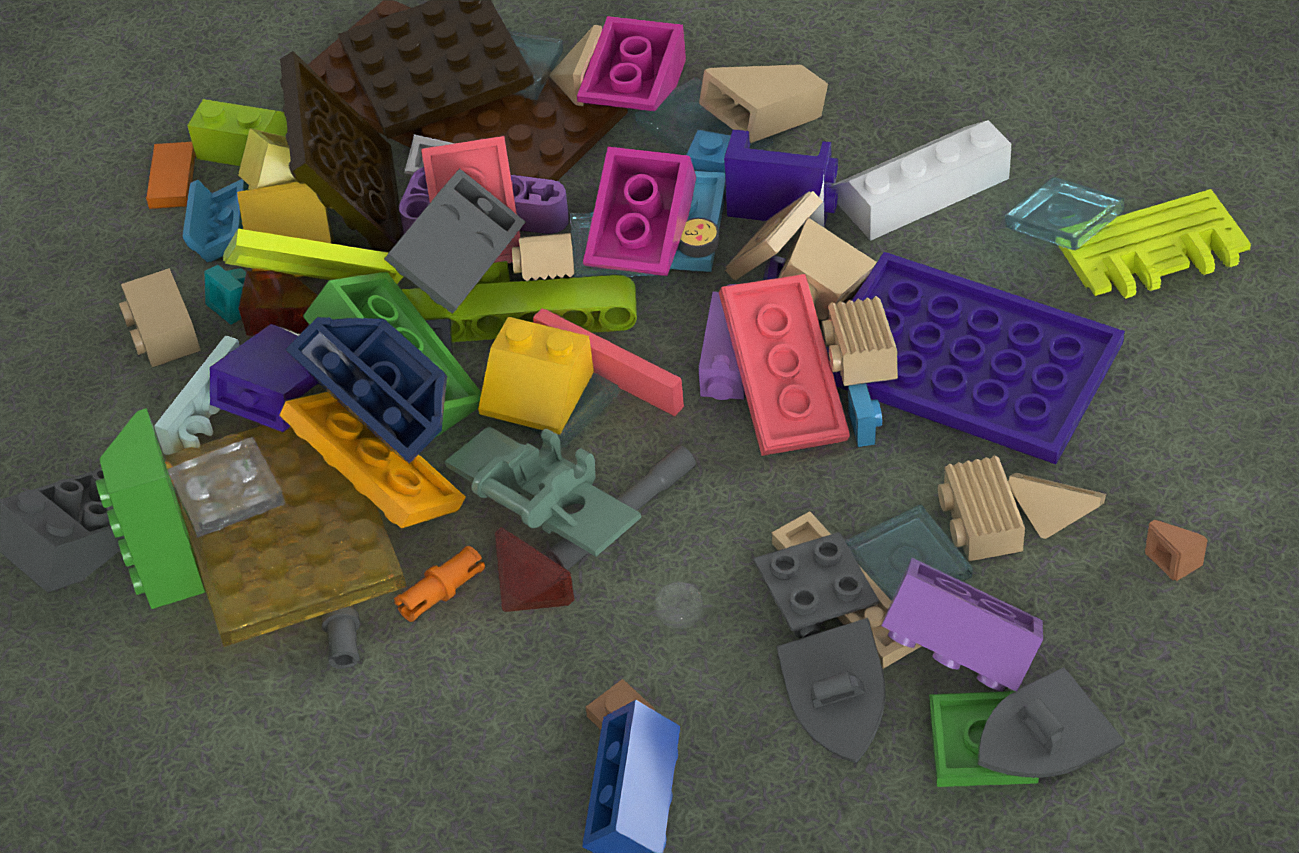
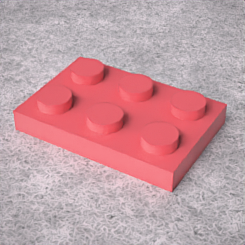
M505 136L421 149L430 203L460 168L517 214ZM520 230L494 263L503 261L513 262L512 248L520 246Z

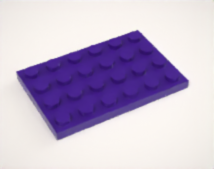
M887 252L882 254L852 300L855 302L859 298L864 301L867 297L872 300L875 296L881 300L897 348L898 379L866 383L870 399L878 400L889 406L1053 464H1057L1124 342L1125 331ZM826 347L827 354L829 357V347ZM840 371L833 372L836 386L848 391V386L843 384Z

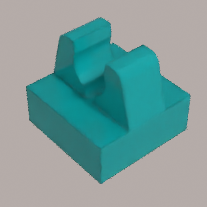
M216 265L205 270V304L229 324L241 320L244 317V305L253 300V294L244 288V285L253 282V277L242 268L225 271L222 267Z

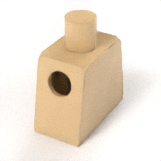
M808 218L790 248L778 278L806 274L817 318L827 320L829 318L828 306L832 302L837 305L840 301L846 303L859 291L877 262Z

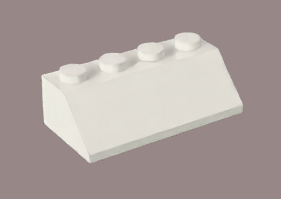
M989 120L963 127L832 185V188L838 189L837 204L871 241L1009 179L1011 143Z

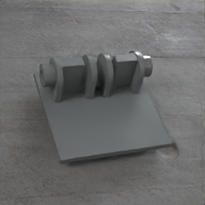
M840 532L753 558L756 568L787 625L799 639L821 633L820 628L823 621L879 604L878 597Z

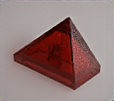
M501 527L495 532L501 603L504 612L569 606L575 600L571 573L504 528Z

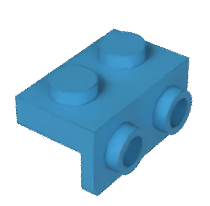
M243 179L214 193H211L199 180L190 183L183 239L191 250L196 251L206 262H212L222 257L237 229H243L237 192L249 190V185Z

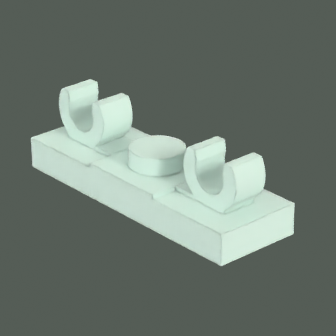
M224 336L154 425L164 454L176 458L183 448L190 452H199L201 446L198 437L194 434L204 433L209 436L213 434L209 417L212 414H216L220 408L210 405V366L240 346L238 339Z

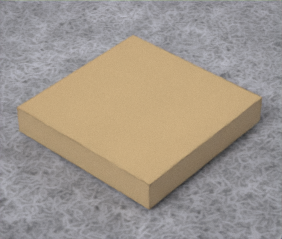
M814 191L807 192L770 217L729 262L725 271L732 279L737 280L777 254L823 201Z

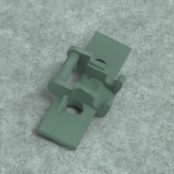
M489 426L444 461L447 468L472 482V491L481 498L490 497L493 501L520 515L525 525L531 528H538L542 525L543 531L548 534L554 531L595 557L641 518L640 512L592 485L596 477L595 459L591 453L582 448L578 449L575 454L577 465L562 457L559 436L549 429H544L541 433L543 445L539 451L538 448L531 444H520ZM573 504L584 505L580 511L573 514H568L563 510L565 507Z

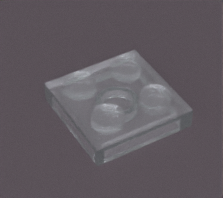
M253 437L168 469L174 490L197 538L285 504L281 489Z

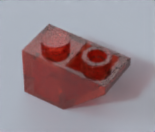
M247 271L239 304L246 336H255L270 324L301 334L309 326L303 315L314 302L317 295L293 274L275 271Z

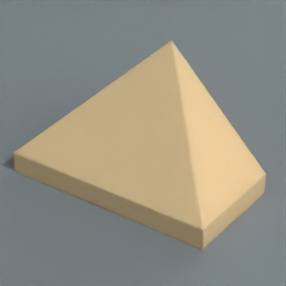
M593 25L549 74L552 80L575 105H584L582 102H577V94L602 32V26Z
M1020 473L1010 475L1008 480L1013 495L1039 536L1044 539L1100 507L1106 497L1104 493Z

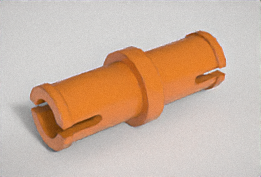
M465 546L461 552L440 567L432 566L426 570L422 580L394 598L395 605L404 604L398 608L401 615L406 620L414 622L421 614L440 600L447 602L454 597L458 587L485 569L484 562L475 564L482 559L480 554L473 547Z

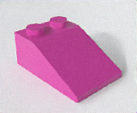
M607 16L578 91L577 102L656 111L676 88L686 61L683 25Z
M617 147L607 148L583 259L584 266L668 276L689 216L697 178L690 156Z

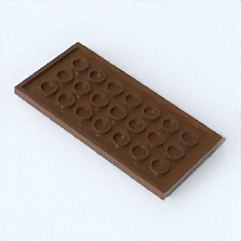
M383 0L350 29L387 17L392 13L410 9L411 7L395 0ZM338 38L312 60L308 66L378 133L385 136ZM524 58L533 74L535 86L391 139L411 148L414 135L454 144L505 136L511 175L558 181L628 113V108L584 103L583 106L575 105L549 76L553 71L552 69Z

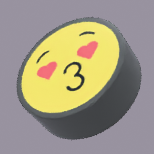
M706 218L688 219L678 245L679 250L683 254L695 258L705 257L714 253L719 246V229L717 225Z

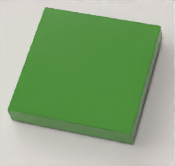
M1015 691L929 694L937 787L1038 783L1039 778L1007 775L978 765V747L984 726L997 705Z

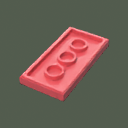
M806 274L721 287L719 296L761 456L847 441L850 433L831 370Z

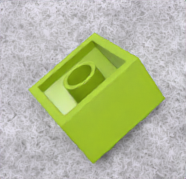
M206 99L202 100L187 125L197 159L241 166L250 128L285 137L288 133L284 112Z

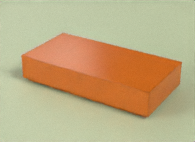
M192 142L154 144L146 196L149 209L187 206L196 157Z

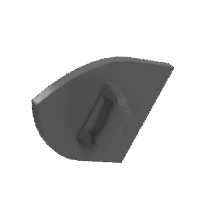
M868 618L776 646L788 697L801 725L817 743L828 751L856 764L865 754L877 733L883 716L886 698L883 668Z
M1063 667L1018 689L1017 692L1009 694L997 705L988 718L980 737L978 765L1012 776L1031 778L1052 777L1076 770L1124 745L1125 740Z

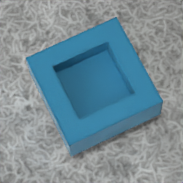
M697 130L686 154L690 156L694 170L725 173L724 156L731 135Z
M866 383L848 386V415L857 446L874 445L876 427L882 426V413L879 401L870 399Z

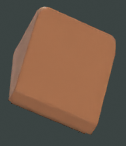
M1153 520L1149 523L1145 554L1172 580L1178 581L1203 565L1208 540L1198 533Z

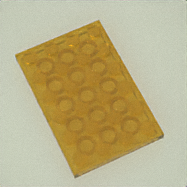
M262 425L201 444L198 448L189 447L165 456L169 471L173 472L171 475L224 647L407 587L404 574L376 505L367 496L359 493L354 488L353 483L339 470L329 465L312 445L297 436L292 427L281 432Z

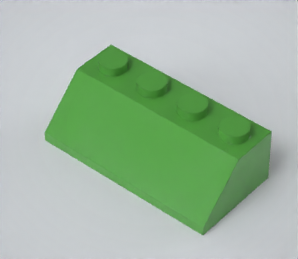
M388 272L329 280L303 315L309 325L317 317H329L332 320L345 318L385 319L447 375L442 431L437 436L478 409L481 391Z
M147 408L139 410L99 458L104 478L96 480V485L103 507L113 506L114 508L108 510L107 514L115 538L125 537L118 540L125 566L135 565V567L129 568V573L136 595L145 593L151 609L205 593L188 529Z

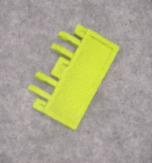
M1212 189L1059 233L1057 243L1085 288L1089 287L1094 296L1110 292L1112 289L1111 280L1125 299L1136 295L1137 287L1132 276L1134 273L1137 274L1147 290L1153 291L1161 288L1160 276L1189 268L1190 261L1188 257L1195 267L1199 269V272L1206 275L1213 273L1215 269L1211 250L1215 252L1220 261L1223 262V265L1229 268L1238 265V262H1240L1239 253L1250 250L1251 247L1250 241Z
M237 229L223 254L225 264L326 280L388 272L395 283L398 284L404 277L384 260L388 255L387 252L244 229Z

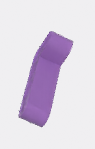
M424 167L414 172L399 204L404 234L430 204ZM511 175L517 215L526 221L521 227V231L554 234L566 228L569 223L566 190L560 182Z

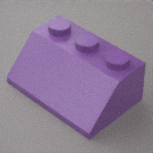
M911 558L882 623V627L890 630L888 636L894 641L910 648H914L916 643L934 651L932 657L939 663L956 670L963 665L979 673L977 679L981 683L998 691H1004L1005 687L1016 692L1018 691L1043 641V622L1041 619L914 558Z

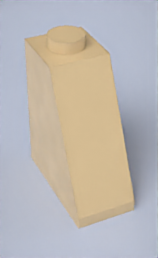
M803 65L709 68L704 70L699 104L730 128L749 131V141L753 143L821 117L828 83Z

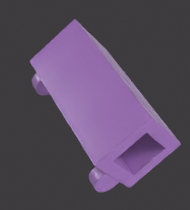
M712 292L699 363L700 396L713 397L718 400H727L729 398L744 399L745 391L719 292Z

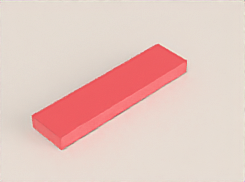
M542 308L533 317V323L589 336L594 368L593 375L673 416H676L684 407L682 379L546 309Z

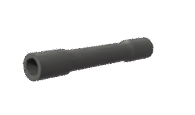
M678 445L653 465L645 476L616 499L638 511L658 493L671 487L696 466L693 455L687 448ZM563 538L546 552V556L554 568L561 573H565L589 552Z

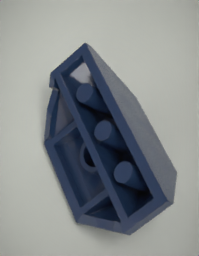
M317 317L285 349L335 400L391 451L409 464L442 431L447 375L385 319L345 318L332 320L329 317Z

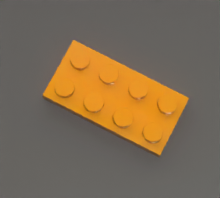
M328 392L286 401L279 414L293 428L297 436L312 445L329 465L339 470L353 483L354 488L359 493L367 496L384 512L385 517L389 521L397 524L401 529L456 512L460 509L466 498L419 454L409 464L391 451Z

